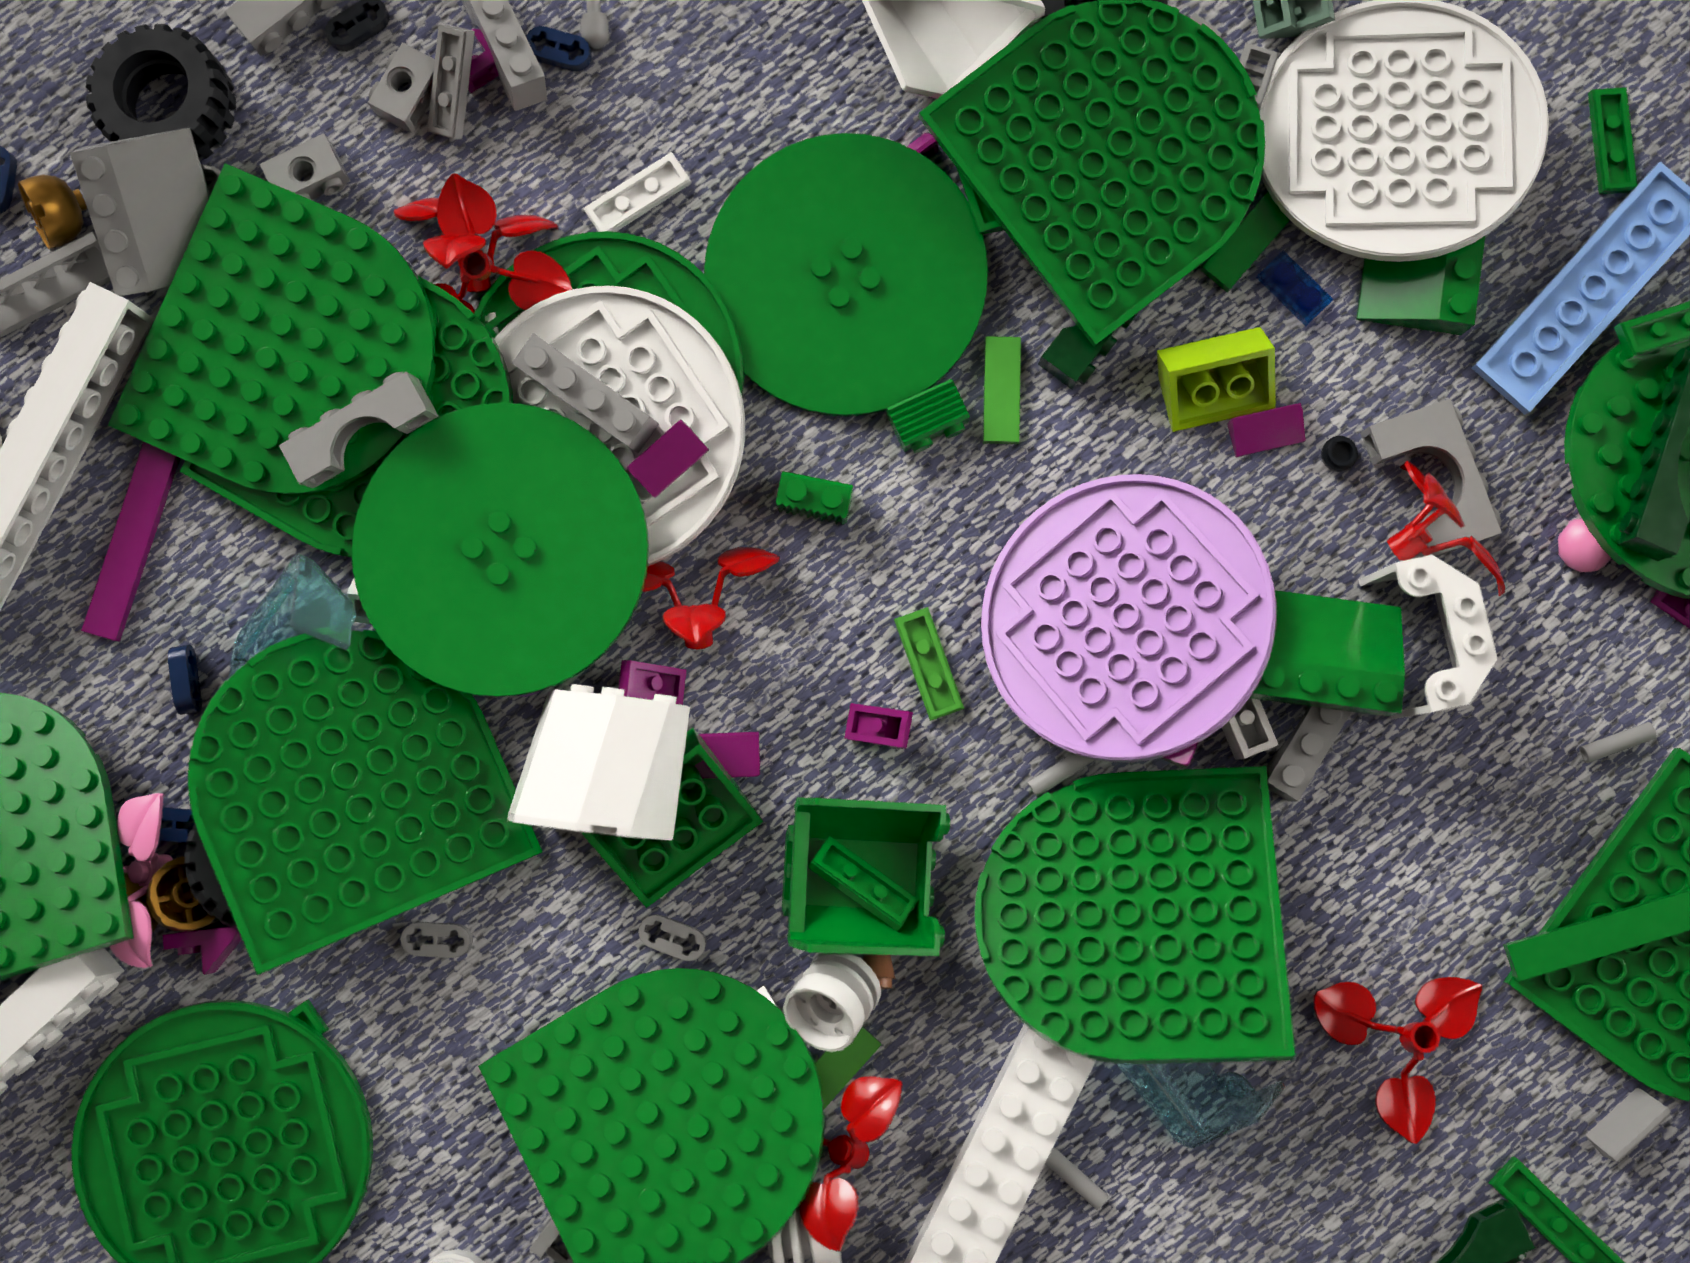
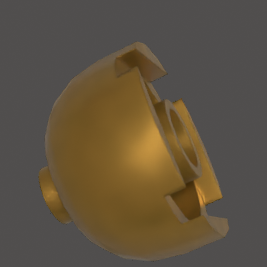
M37 175L19 181L18 188L28 214L31 213L37 225L35 228L45 246L50 249L74 240L81 232L83 226L81 211L87 210V205L79 189L72 191L65 181L50 175Z
M185 856L168 861L153 874L147 887L146 904L151 916L161 926L173 931H194L210 924L215 919V916H210L203 909V906L195 899L191 892L186 876Z

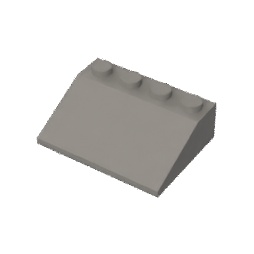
M190 127L84 146L70 152L114 293L119 296H125L170 286L210 197Z

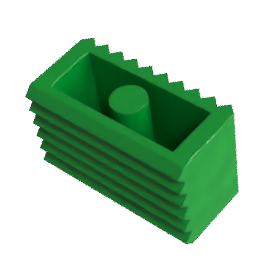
M953 379L894 404L886 410V415L904 452L910 449L914 453L921 452L933 445L932 440L943 434L946 439L952 438L966 430L964 425L970 419V415Z
M782 471L776 497V506L779 512L785 511L786 514L792 512L793 515H796L798 513L800 517L806 515L807 518L812 516L814 520L819 517L821 521L826 519L829 523L833 520L835 524L841 522L844 525L848 519L853 485Z

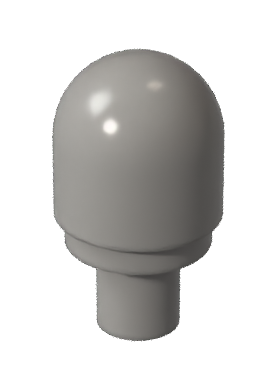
M586 0L587 13L582 14V19L580 20L581 37L588 42L591 49H600L609 40V22L606 14L601 12L600 0Z

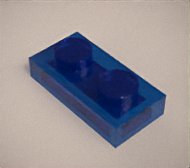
M1284 250L1256 277L1305 326L1334 300Z

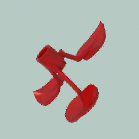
M456 173L451 174L441 190L437 205V220L444 235L455 236L485 234L489 232L497 218V208L493 198L482 187ZM480 250L463 256L459 260V267L464 275L458 294L448 284H434L457 298L473 313L475 312L474 307L469 302L462 300L466 296L469 282L471 279L476 281L485 280L491 273L512 278L508 286L509 295L513 302L523 310H527L538 302L556 294L572 290L570 279L559 263L547 254L534 250L521 252L515 257L514 271L494 266L491 258L486 253Z
M424 198L394 209V216L405 221H422L437 217L439 198ZM526 214L500 219L494 224L495 230L491 234L487 255L491 258L493 265H495L494 253L497 240L500 237L523 236L549 228L559 230L558 225L546 218ZM473 234L462 236L440 235L425 240L423 246L431 258L448 269L456 261L459 266V260L463 256L485 247L486 240L479 235ZM460 270L461 282H462V277H463L464 274H463V273L461 272V270ZM490 276L482 281L471 279L467 292H479L489 289L491 287Z
M1408 460L1404 462L1400 468L1408 471L1413 482L1424 494L1423 502L1426 505L1413 521L1387 540L1395 556L1400 561L1412 559L1419 553L1428 556L1433 552L1460 545L1465 546L1494 575L1498 585L1499 596L1503 595L1506 588L1495 559L1473 536L1433 546L1428 545L1433 538L1427 527L1445 513L1460 528L1464 526V522L1457 507L1448 498L1445 490L1435 477L1430 473L1424 476ZM1435 506L1437 510L1421 523Z
M737 547L722 553L717 560L718 565L723 568L719 571L711 604H701L698 606L681 605L673 583L669 580V578L675 575V569L671 565L660 561L648 566L642 592L657 589L661 585L666 587L675 607L664 612L663 621L665 625L684 640L687 648L705 649L713 644V631L726 620V612L718 607L725 577L730 573L737 577L760 573L780 561L779 556L754 547Z
M1443 977L1428 981L1419 989L1415 998L1416 1008L1426 1018L1422 1022L1409 1023L1404 1027L1370 1021L1376 1013V1002L1371 992L1358 983L1341 982L1317 991L1313 998L1316 1017L1324 1031L1335 1041L1345 1045L1361 1044L1366 1039L1368 1028L1400 1035V1042L1403 1048L1413 1053L1414 1056L1401 1071V1079L1388 1078L1380 1084L1376 1092L1375 1105L1380 1118L1387 1126L1408 1142L1418 1143L1428 1131L1433 1120L1436 1096L1433 1086L1424 1076L1408 1078V1075L1415 1065L1424 1059V1053L1432 1052L1439 1046L1440 1037L1457 1039L1463 1037L1471 1030L1477 1017L1482 985L1459 977Z
M865 1076L851 1082L846 1088L841 1101V1113L850 1122L846 1128L850 1136L839 1135L833 1140L824 1138L823 1146L829 1148L831 1160L835 1164L840 1165V1167L827 1173L824 1176L823 1183L814 1182L811 1184L805 1199L800 1203V1215L809 1234L818 1243L830 1250H842L844 1240L857 1217L859 1204L857 1192L851 1183L836 1177L843 1173L849 1174L851 1168L860 1169L868 1162L870 1151L867 1143L879 1139L887 1131L898 1109L903 1082L898 1079Z

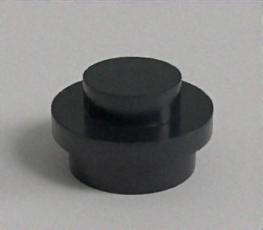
M1335 436L1323 445L1321 458L1328 469L1335 472H1343L1350 469L1356 463L1358 450L1351 439L1344 436Z

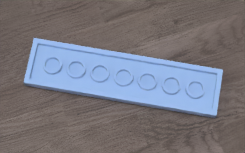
M1662 162L1656 164L1472 366V369L1524 415L1531 412L1689 237L1690 187Z

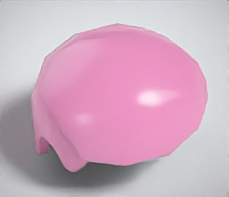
M1582 518L1569 521V524L1558 536L1559 556L1569 568L1578 572H1595L1603 568L1611 560V557L1601 548L1589 532Z

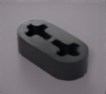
M360 0L328 21L325 27L326 37L335 49L350 51L387 27L389 23L388 10L381 0ZM370 9L376 12L378 16L374 21L366 13ZM342 27L348 34V37L344 40L337 32Z

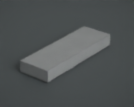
M439 23L428 132L451 139L463 138L475 34L473 30Z

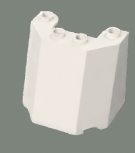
M862 0L901 88L905 92L932 98H939L1021 34L1041 21V17L1045 16V7L1041 0Z
M1434 555L1396 562L1359 579L1360 587L1398 579L1401 589L1410 596L1421 597L1435 594L1453 667L1452 669L1438 671L1428 678L1425 685L1427 705L1404 709L1401 714L1391 716L1392 719L1469 705L1497 660L1479 584Z
M575 684L564 686V690L548 691L508 813V821L581 832L672 840L690 707L676 704L677 697L654 694V700L625 697V690L609 687H602L601 694L593 693L594 687Z

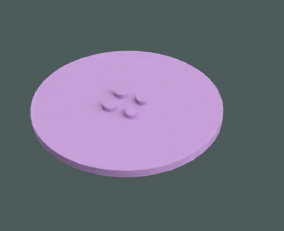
M1142 474L1117 475L1083 483L1054 497L1032 513L1010 537L996 560L985 589L981 618L982 644L989 671L1001 696L1011 710L1039 736L1061 749L1093 760L1107 762L1148 761L1174 754L1197 742L1203 741L1223 727L1242 708L1260 682L1268 664L1276 632L1277 604L1270 569L1260 546L1245 524L1226 505L1210 494L1175 479Z

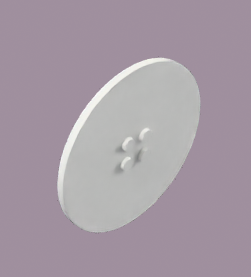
M1373 0L1363 2L1335 12V21L1303 32L1282 52L1274 65V70L1259 111L1260 118L1264 121L1265 155L1261 178L1271 198L1280 210L1298 228L1322 244L1346 254L1378 261L1400 262L1438 257L1470 245L1493 231L1517 209L1533 185L1545 156L1548 141L1549 116L1543 86L1530 60L1516 42L1503 30L1474 12L1437 0Z
M591 286L559 293L538 302L508 323L494 338L503 355L510 375L515 404L543 408L576 422L603 442L619 460L634 484L645 513L649 541L648 566L664 560L683 549L712 522L731 493L738 476L745 443V413L741 391L731 364L717 342L696 319L671 302L645 291L617 286ZM533 333L659 423L639 453L629 448L512 364ZM682 419L706 445L709 451L660 495L654 498L628 471L627 466L675 423Z

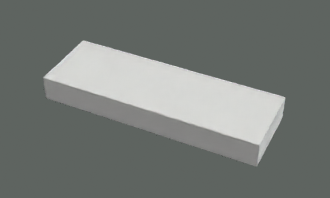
M671 152L583 209L598 232H617L692 183Z

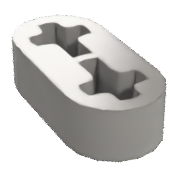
M658 914L648 916L639 926V938L644 945L683 961H694L701 957L706 950V938L700 930ZM656 921L662 923L661 930L670 933L671 937L670 939L658 937L655 941L650 940L651 933L646 931V926H653ZM690 934L696 936L695 943L700 945L699 950H692L690 954H686L683 952L684 946L674 942L676 936L687 939Z
M412 923L403 930L400 938L404 951L413 956L460 957L468 953L473 944L471 931L464 925L453 923ZM419 928L423 936L434 937L433 943L421 944L420 949H416V943L410 941V935L416 934ZM454 930L458 931V937L464 938V944L458 946L456 951H453L452 944L440 943L441 937L452 936Z

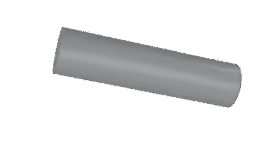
M1646 722L1580 746L1579 750L1584 762L1590 763L1656 739V731L1650 722Z
M1072 753L1027 783L1034 795L1039 797L1095 760Z
M1053 1147L1045 1164L1096 1210L1101 1208L1108 1199V1195Z

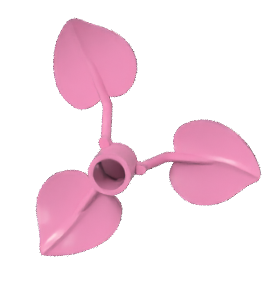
M163 793L136 797L126 801L122 805L117 819L119 839L122 844L129 846L128 854L136 858L129 866H123L124 873H128L131 882L138 883L139 886L144 887L128 896L134 938L109 947L113 954L122 962L139 968L153 966L150 957L152 925L146 907L135 900L147 893V887L153 874L165 863L173 860L168 854L158 855V853H155L160 836Z

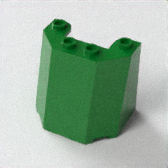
M797 797L794 805V825H788L786 831L782 892L783 916H789L787 934L789 946L812 953L939 956L940 948L943 947L945 941V930L943 925H939L936 917L929 916V908L934 903V889L930 882L931 871L934 870L936 865V853L932 849V842H940L950 829V816L946 813V805ZM829 836L919 899L898 932L808 868V865Z

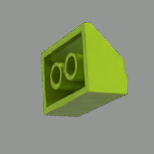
M1261 327L1157 350L1158 379L1172 432L1276 408L1275 347Z

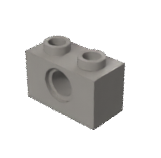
M402 42L397 52L394 51L389 56L386 63V71L380 82H375L369 92L368 104L374 113L413 134L430 104L435 59ZM412 83L408 90L398 92V88L402 84Z
M324 133L260 164L268 182L310 200L322 195H334L344 188V184L350 182L349 176L333 144ZM314 171L311 179L304 182L301 181L302 176L306 172Z

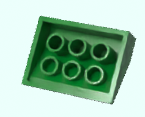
M1485 236L1457 251L1433 258L1400 262L1364 258L1356 320L1454 335L1464 334L1475 325Z
M1275 590L1277 625L1274 645L1262 678L1250 698L1386 717L1402 713L1405 664L1401 607Z
M691 728L687 731L672 840L625 837L580 831V833L647 908L761 824L763 820L694 728ZM704 760L718 778L702 779L699 770L694 765Z

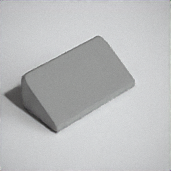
M1636 1088L1586 1134V1138L1602 1156L1615 1162H1620L1671 1115V1111L1644 1090Z

